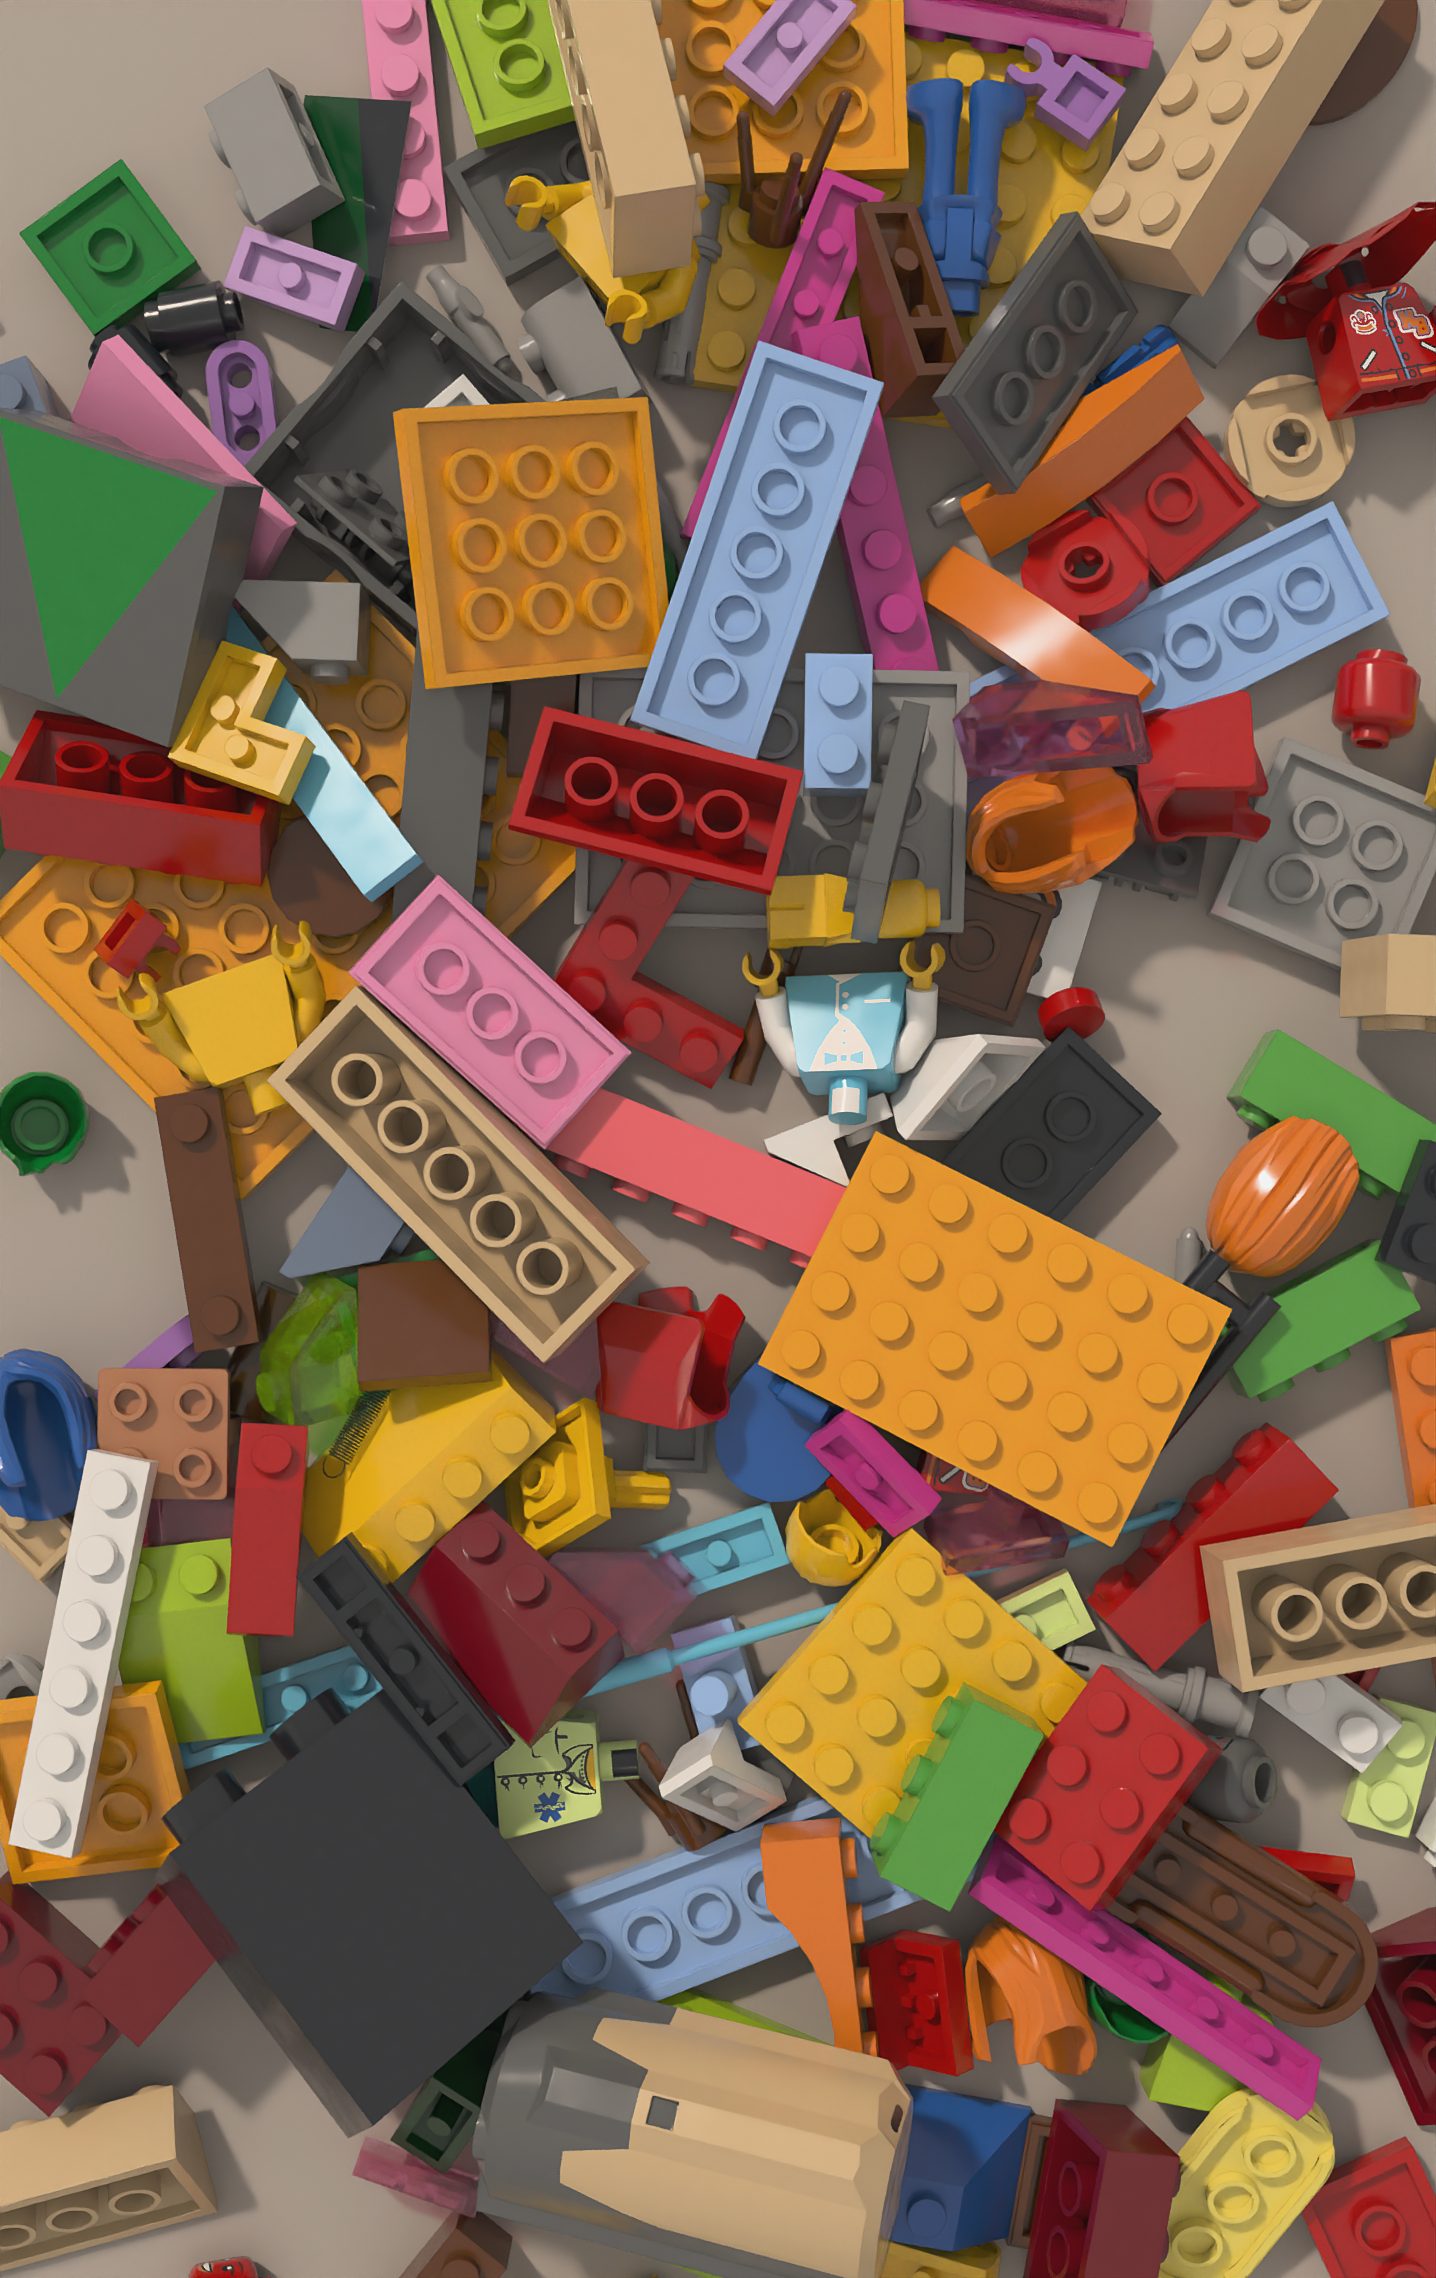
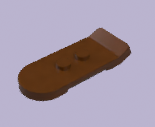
M1187 1802L1180 1809L1111 1906L1106 1909L1126 1923L1135 1924L1248 1995L1261 2008L1293 2025L1319 2028L1344 2021L1364 2005L1376 1982L1378 1955L1374 1939L1363 1918L1349 1903Z

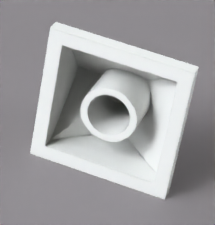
M985 1034L933 1040L914 1069L902 1073L898 1090L889 1093L897 1131L905 1140L960 1141L1018 1081L1046 1047L1038 1039Z

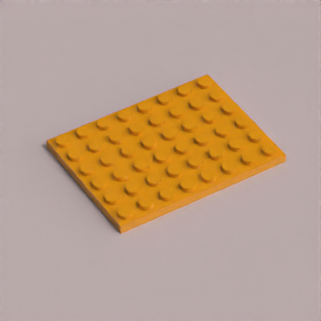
M337 569L323 581L350 583ZM371 604L368 676L349 675V683L331 685L310 680V674H304L268 635L261 642L271 657L277 658L287 668L285 676L400 829L415 647ZM488 730L486 756L499 757L496 796H482L480 821L493 822L490 861L477 860L474 886L487 887L485 918L510 939L575 874L576 847L508 830V823L522 778L507 777L508 741L497 730ZM293 798L289 805L284 803L282 805L278 838L287 826L304 815ZM53 855L44 856L0 900V956L155 1112V1097L213 1088L210 1082H196L164 1057L141 1028L139 1020L127 1018L120 1011L116 994L117 986H120L124 994L132 1000L143 999L148 993L142 988L139 974L136 971L127 979L108 966L94 951V948L132 898L154 913L167 926L164 932L168 933L181 948L177 956L170 953L164 947L152 948L146 956L147 965H150L161 976L155 984L158 1003L165 1004L162 993L271 955V939L275 925L279 926L280 936L285 942L289 944L301 942L299 926L289 921L273 900L267 873L262 886L259 887L245 884H229L224 881L179 874L169 875L159 871L119 865H103L93 861ZM394 896L382 919L362 933L339 939L312 934L310 953L315 957L326 993V1002L321 1022L355 986H362L347 972L391 925ZM243 1082L223 1089L240 1198L247 1199L316 1130L291 1105L256 1116Z

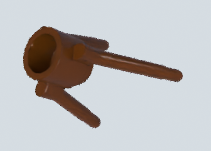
M842 90L839 93L800 187L797 184L803 156L799 152L791 154L784 177H769L763 180L760 187L756 185L749 115L745 111L737 114V141L742 186L738 206L740 209L750 213L747 233L757 244L767 248L780 249L787 248L796 241L801 217L807 214L813 191L852 98L850 91Z
M680 1679L676 1682V1690L690 1739L692 1740L699 1735L684 1680ZM642 1742L638 1747V1751L660 1784L667 1772V1768L661 1759L658 1758L650 1744ZM641 1777L640 1779L624 1780L658 1817L668 1836L676 1834L684 1849L688 1852L698 1850L710 1844L727 1829V1827L668 1800L664 1804Z

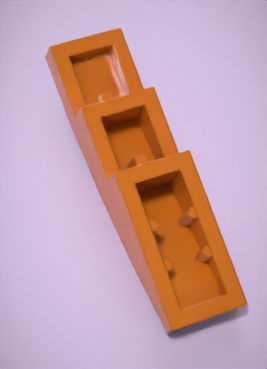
M1178 344L1080 398L1067 416V423L1060 426L1015 494L998 495L989 482L959 499L965 516L990 558L995 557L1047 526L1105 486L1156 445L1204 400L1203 394Z
M954 545L919 584L925 610L962 630L974 647L1015 670L1026 686L1111 736L1116 734L1155 688L1150 678L1096 637L1003 574Z

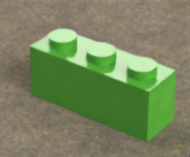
M1279 1029L1266 1032L1226 1097L1241 1106L1236 1114L1240 1119L1262 1132L1291 1116L1302 1119L1312 1118L1334 1128L1350 1143L1353 1155L1358 1161L1360 1179L1356 1189L1376 1200H1380L1383 1193L1388 1196L1399 1195L1419 1139L1436 1142V1124Z
M1368 1239L1266 1293L1282 1307L1226 1373L1238 1395L1248 1399L1258 1396L1260 1402L1271 1400L1292 1389L1295 1384L1291 1377L1312 1366H1314L1316 1372L1331 1369L1352 1356L1348 1347L1369 1336L1374 1343L1380 1342L1400 1333L1408 1327L1405 1317L1419 1311L1421 1307L1402 1271L1374 1260L1381 1240ZM1227 1321L1214 1347L1232 1326Z
M964 1682L955 1698L948 1696L940 1705L932 1724V1732L936 1733L925 1755L917 1754L909 1763L901 1782V1790L905 1793L894 1814L886 1812L880 1818L870 1841V1849L874 1850L872 1858L880 1877L949 1912L1044 1737V1734L1032 1717Z

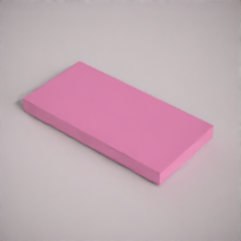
M119 335L102 342L72 412L70 422L117 437L125 444L147 455L162 459L185 460L262 486ZM263 488L243 580L267 579L297 524L265 488ZM234 597L233 606L238 611L244 609Z
M436 875L347 972L543 1149L554 1140L632 1053L439 875Z

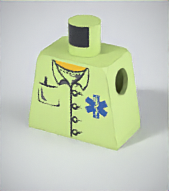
M571 1708L535 1745L529 1748L502 1721V1724L516 1741L508 1750L494 1760L499 1833L504 1839H510L602 1814L605 1802V1781L640 1779L637 1739L600 1742L598 1712Z

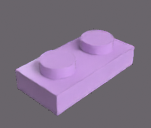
M776 0L724 63L723 76L774 117L855 18L857 5L851 0Z
M245 226L223 287L229 292L235 291L239 297L344 333L366 272L356 263Z

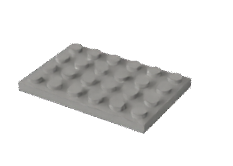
M648 667L580 674L579 715L677 739L633 724L630 721ZM788 668L757 759L801 770L803 773L805 668ZM873 670L871 782H874L878 765L876 759L884 724L898 725L904 700L930 706L919 772L892 880L916 879L922 881L925 888L939 889L940 926L926 928L925 933L962 934L964 929L970 671ZM802 776L797 807L778 876L824 875V873L847 878L855 841L859 842L863 825L861 820L866 797H803ZM576 847L575 925L586 924L624 859ZM694 877L664 927L767 930L766 895Z

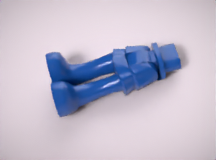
M953 78L921 81L908 86L906 89L907 118L912 123L923 126L925 136V180L922 204L917 209L953 316L976 317L980 314L981 290L989 286L988 270L1002 237L996 231L1003 214L998 206V176L1002 141L1005 129L1014 127L1022 121L1026 110L1027 96L1024 90L1000 81L977 80L972 83L968 102L970 151L967 195L954 194L958 131L963 106L964 86L960 80Z

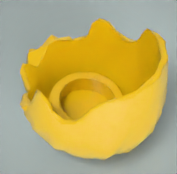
M825 1489L805 1503L803 1501L797 1503L785 1527L786 1553L792 1566L799 1572L800 1577L806 1578L810 1583L831 1587L847 1586L859 1580L880 1556L881 1537L884 1528L880 1524H876L864 1531L842 1503L836 1499L832 1491Z

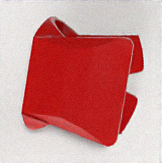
M1239 690L1175 709L1157 708L1139 713L1135 720L1138 768L1137 792L1143 823L1153 842H1176L1184 837L1211 836L1235 837L1257 843L1267 834L1271 824L1270 818L1252 810L1248 804V798L1265 796L1269 789L1262 763L1254 747L1252 704L1248 692Z
M687 1286L659 1288L639 1293L638 1306L613 1301L596 1318L601 1378L595 1387L597 1408L605 1414L679 1431L712 1423L727 1417L730 1409V1393L726 1381L735 1342L746 1318L739 1305L728 1296L718 1294L708 1310L694 1311L693 1291Z

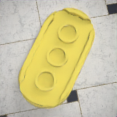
M1248 2087L1230 2094L1211 2110L1178 2152L1180 2156L1181 2184L1178 2194L1172 2199L1167 2226L1169 2250L1165 2261L1160 2264L1158 2278H1247L1324 2185L1333 2170L1335 2149L1332 2130L1326 2114L1315 2101L1313 2108L1297 2121Z

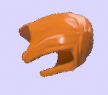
M1074 760L1029 770L1006 780L989 791L970 813L965 841L967 863L972 871L983 878L995 891L1005 893H1047L1080 885L1115 861L1134 843L1136 838L1135 827L1139 823L1135 794L1126 778L1117 775L1111 766L1102 764L1097 760Z
M1291 1116L1271 1126L1239 1149L1217 1182L1209 1201L1205 1224L1207 1239L1210 1241L1211 1248L1231 1265L1228 1268L1229 1271L1270 1278L1297 1267L1317 1250L1343 1217L1360 1179L1358 1173L1359 1164L1353 1155L1350 1143L1338 1131L1323 1122L1312 1118L1302 1119Z
M1000 1915L995 1917L974 1938L973 1943L968 1949L965 1965V1993L971 2027L972 2051L976 2059L992 2063L987 2027L1004 2020L1013 2025L1014 2050L1018 2066L1034 2064L1037 2060L1047 2069L1061 2074L1084 2075L1088 2073V2069L1094 2066L1093 2061L1097 2055V2040L1089 2017L1083 1973L1052 1951L1046 1949Z

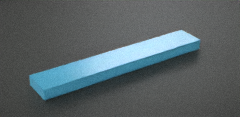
M232 604L228 618L226 642L270 656ZM284 675L263 722L305 735L316 746L292 798L362 894L370 902H373L424 861Z

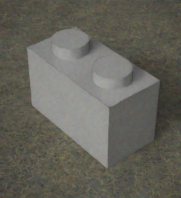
M265 68L204 106L214 128L209 133L210 142L225 166L231 168L240 187L235 190V197L241 211L250 223L255 226L259 224L283 238L345 201L295 86L270 68Z

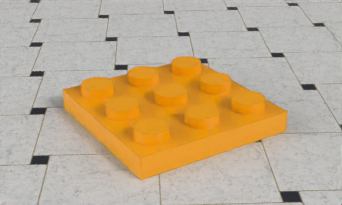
M162 1680L114 1686L81 1853L73 1858L8 1844L38 1695L0 1700V1840L12 1883L21 1884L161 1867L168 1854L180 1845L161 1818L190 1793Z

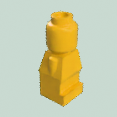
M824 873V875L777 876L771 896L766 895L768 949H786L799 946H823L825 948L840 943L862 942L851 939L854 914L842 911L848 886L847 878ZM916 879L892 880L879 938H917L925 933L926 928L939 927L941 913L939 889L925 888L923 882Z

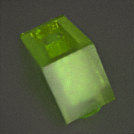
M325 1272L312 1275L260 1349L261 1374L258 1375L256 1380L257 1395L264 1410L285 1424L309 1426L353 1413L352 1410H355L353 1407H356L355 1404H358V1398L362 1399L360 1396H363L357 1382L358 1317L356 1289Z

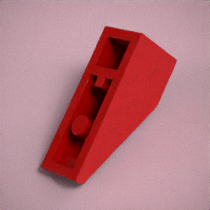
M241 1422L235 1486L227 1635L294 1638L298 1579L295 1576L299 1574L310 1448L308 1426Z

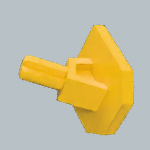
M585 1397L555 1415L556 1433L504 1480L508 1524L540 1555L546 1557L611 1519V1508L662 1510L668 1506L671 1492L670 1479L662 1472L614 1470L613 1459L604 1456L600 1412L597 1408V1403Z

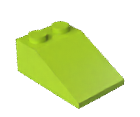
M232 1538L141 1549L118 1667L122 1685L162 1680L178 1743L266 1733L263 1689H261L260 1681L261 1664L258 1636L227 1635L226 1633Z

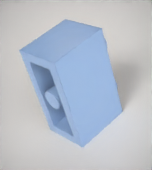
M806 653L803 797L867 796L871 782L873 654Z

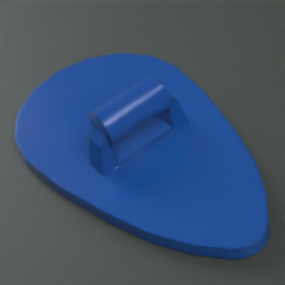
M759 1358L744 1374L730 1394L728 1416L718 1420L716 1423V1456L726 1477L745 1494L767 1502L795 1501L816 1491L831 1475L804 1444L819 1427L845 1409L758 1364Z

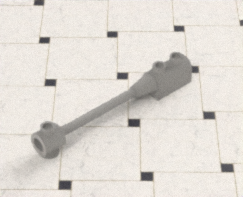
M581 276L535 303L521 318V323L527 334L516 340V343L523 357L535 375L547 369L557 388L556 391L546 396L548 402L648 397V403H652L651 397L612 325L610 327L604 325L606 314L601 308L594 292ZM656 479L662 542L673 553L676 559V569L680 574L690 541L680 538L682 525Z

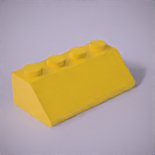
M492 1346V1381L390 1390L391 1393L388 1392L390 1396L385 1395L388 1397V1399L384 1398L386 1402L381 1400L385 1404L377 1402L383 1406H378L381 1410L375 1408L380 1413L370 1409L378 1414V1416L372 1414L376 1419L369 1416L375 1420L374 1422L369 1420L373 1424L366 1422L371 1427L363 1424L370 1429L363 1428L368 1433L360 1430L366 1436L355 1431L365 1437L363 1439L357 1436L363 1442L354 1437L352 1438L361 1444L349 1439L360 1446L357 1447L351 1444L358 1449L356 1450L346 1445L356 1451V1453L343 1447L355 1456L343 1451L353 1457L351 1459L340 1453L351 1460L350 1462L340 1457L349 1463V1465L346 1463L344 1472L340 1476L329 1478L323 1472V1462L326 1456L331 1454L328 1451L331 1450L330 1447L308 1467L302 1533L319 1558L352 1532L393 1583L556 1433L554 1408ZM329 1455L324 1463L325 1473L328 1476L334 1477L343 1471L344 1462Z

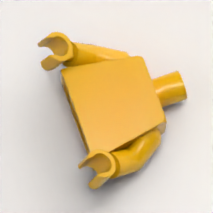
M527 175L513 179L504 203L509 207L522 205L516 218L519 228L524 231H531L538 226L541 216L549 220L545 227L559 253L607 307L604 325L610 327L613 323L620 322L624 326L622 338L625 342L629 344L637 343L641 339L644 328L653 327L684 312L698 273L697 265L701 258L694 238H692L690 266L613 278L590 181L544 186L535 177ZM706 193L704 196L697 197L700 212L711 204Z
M300 921L299 935L301 942L289 944L281 938L280 928L278 925H275L271 939V955L162 993L165 1004L158 1003L154 979L149 974L141 973L139 974V981L144 991L148 993L147 996L140 1000H132L124 994L120 986H117L116 994L119 1009L127 1018L139 1020V1025L159 1052L196 1082H210L213 1087L221 1089L244 1082L256 1116L286 1107L290 1104L267 1080L321 1023L326 1002V993L315 957L310 953L312 928L308 922Z

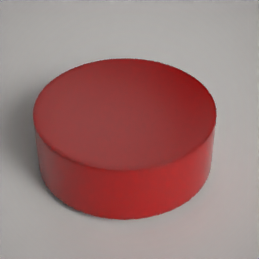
M1084 987L1067 988L1052 994L1042 1003L1037 1012L1044 1037L1050 1042H1053L1068 1026L1082 1039H1085L1094 1034L1105 1021V1013L1097 993Z

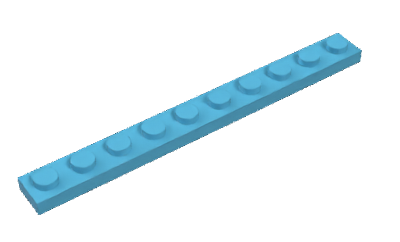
M766 1501L559 1573L614 1624L790 1564L771 1504ZM349 1644L262 1673L260 1682L261 1689H263L266 1733L178 1743L184 1768L186 1770L271 1741L269 1736L283 1722L309 1701L333 1687L351 1712L383 1688Z

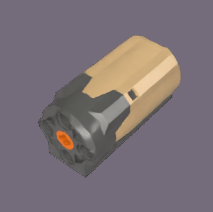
M597 1987L574 1999L545 1991L535 1992L524 2000L518 1999L511 2005L489 2071L472 2143V2155L474 2159H477L479 2167L476 2211L723 2278H881L897 2221L901 2185L911 2133L913 2097L893 2064L886 2059Z

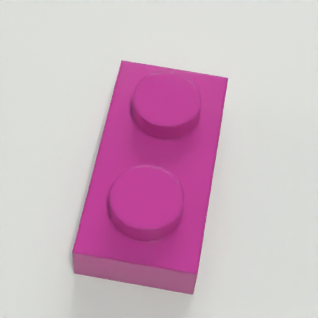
M849 1409L843 1410L819 1427L804 1444L893 1538L929 1516L942 1499L922 1478L919 1472L882 1437L870 1422L851 1413Z

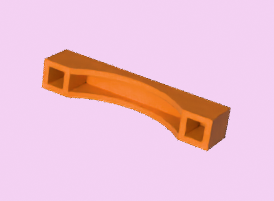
M841 1817L764 1824L760 1849L767 1909L791 1932L813 1965L827 1998L834 2031V2047L880 2058L877 2032L865 2031L862 2008L873 2007L870 1968L869 1966H857L855 1943L866 1942L862 1902L850 1903L848 1879L858 1878L855 1838L843 1839Z

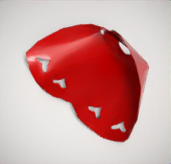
M1419 201L1394 217L1342 244L1327 243L1307 253L1293 274L1279 286L1257 312L1255 325L1259 335L1275 340L1305 338L1307 325L1332 300L1329 289L1317 288L1313 284L1312 278L1333 266L1336 268L1349 261H1361L1372 288L1393 285L1399 282L1436 241V202ZM1414 208H1422L1424 210L1415 211ZM1363 248H1367L1369 252L1365 257L1361 253ZM1282 295L1285 296V304L1279 302V297Z

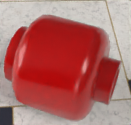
M1364 650L1357 653L1355 660H1351L1339 668L1331 720L1339 731L1350 735V744L1369 750L1385 749L1389 746L1390 740L1401 738L1413 730L1421 678L1413 667L1407 665L1408 659L1404 655L1389 650Z

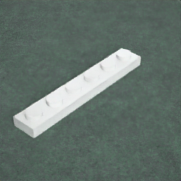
M100 1449L87 1450L8 1842L9 1845L67 1858H73L81 1853L159 1461Z

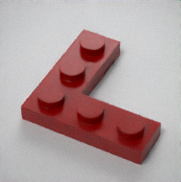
M624 859L552 980L615 1038L712 1089L742 1043L744 1029L637 971L694 877Z

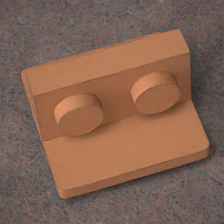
M225 1368L101 1369L98 1373L97 1449L159 1461L151 1499L221 1500L229 1495L230 1446L240 1441L242 1422L241 1415H230V1371Z

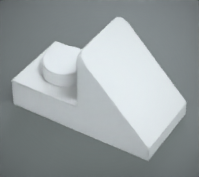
M883 1092L867 1099V1121L862 1124L839 1125L831 1122L828 1119V1115L767 1138L763 1140L767 1153L847 1188L850 1181L833 1140L844 1136L849 1148L872 1139L875 1131L884 1134L880 1121L893 1117V1114Z
M728 1718L684 1744L677 1751L659 1785L663 1799L735 1832L787 1801L780 1778L744 1761L732 1722Z

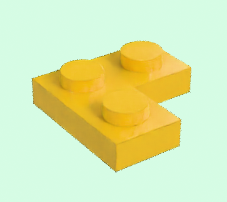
M222 640L168 758L181 768L289 805L316 746L305 735L263 722L287 668L277 658Z

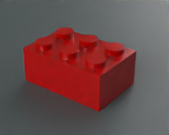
M1101 1664L1028 1765L993 1831L1088 1911L1108 1909L1218 1759L1223 1749L1123 1670Z

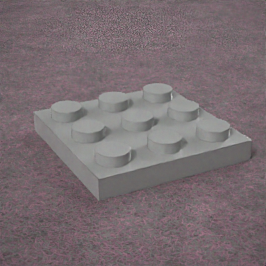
M1284 736L1279 740L1265 773L1269 789L1265 796L1255 797L1251 806L1252 810L1270 818V828L1267 834L1257 843L1238 838L1206 915L1341 972L1342 941L1382 934H1410L1436 872V809L1423 804L1425 795Z

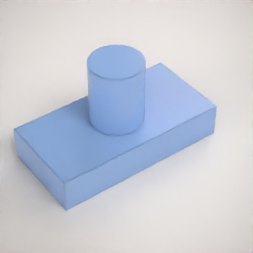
M731 1615L675 1631L671 1634V1638L676 1649L736 1632L740 1628L736 1615ZM745 1646L679 1665L699 1735L728 1718L732 1722L740 1750L761 1745L738 1725L737 1716L758 1694Z

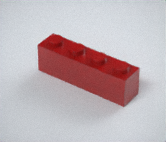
M1265 1422L1259 1429L1246 1433L1237 1441L1232 1449V1456L1214 1474L1202 1477L1190 1488L1186 1495V1501L1175 1517L1171 1520H1160L1152 1525L1143 1535L1140 1547L1122 1565H1115L1105 1571L1098 1579L1094 1588L1095 1591L1086 1601L1156 1672L1210 1618L1200 1546L1302 1528L1339 1489L1291 1438L1268 1422Z

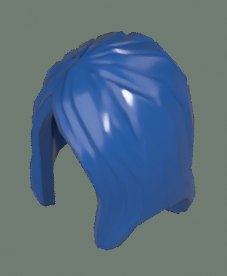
M25 1348L11 1351L0 1357V1506L10 1517H20L26 1521H47L62 1517L76 1509L87 1450L97 1449L98 1418L93 1401L80 1376L62 1358Z

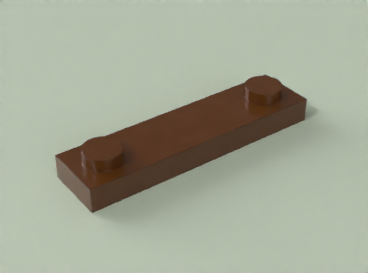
M213 1087L155 1097L154 1103L195 1353L264 1342L223 1089Z

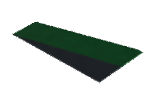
M305 95L304 109L345 199L344 202L311 221L313 249L356 263L366 272L345 331L358 332L378 306L412 101ZM319 324L321 329H331Z

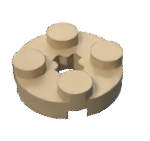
M1280 375L1257 384L1236 406L1229 418L1223 440L1226 464L1259 504L1267 503L1274 507L1292 508L1307 505L1318 500L1342 477L1355 449V427L1352 417L1327 422L1318 386L1314 385L1317 381L1303 375ZM1280 427H1289L1292 436H1303L1305 445L1300 446L1296 450L1295 457L1286 456L1283 451L1276 449L1273 441L1280 436Z

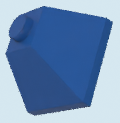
M905 2084L913 2097V2115L897 2221L891 2241L954 2252L1007 2238L1029 2118H1031V2107Z

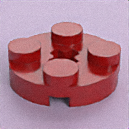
M1075 510L1061 515L1033 534L1027 545L1028 555L1024 560V564H1021L1020 576L1024 589L1090 633L1094 629L1103 628L1121 620L1133 611L1138 604L1147 599L1150 593V559L1143 534L1127 518L1110 512V520L1103 517H1091L1090 510ZM1081 562H1084L1089 568L1098 564L1101 565L1096 574L1091 577H1075L1074 566Z

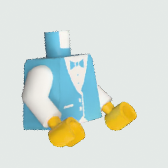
M915 940L907 943L901 950L899 958L903 969L902 972L786 977V989L779 987L777 977L781 974L784 967V959L781 952L777 949H769L774 963L773 973L760 975L752 966V956L749 951L743 959L742 971L750 983L759 986L760 991L755 995L764 1037L784 1070L790 1075L801 1077L808 1093L813 1095H829L828 1119L831 1122L839 1125H858L867 1121L868 1093H892L898 1090L902 1073L914 1069L936 1036L938 985L932 982V974L939 971L944 964L946 957L943 947L937 942L932 944V961L929 968L920 967L914 960Z

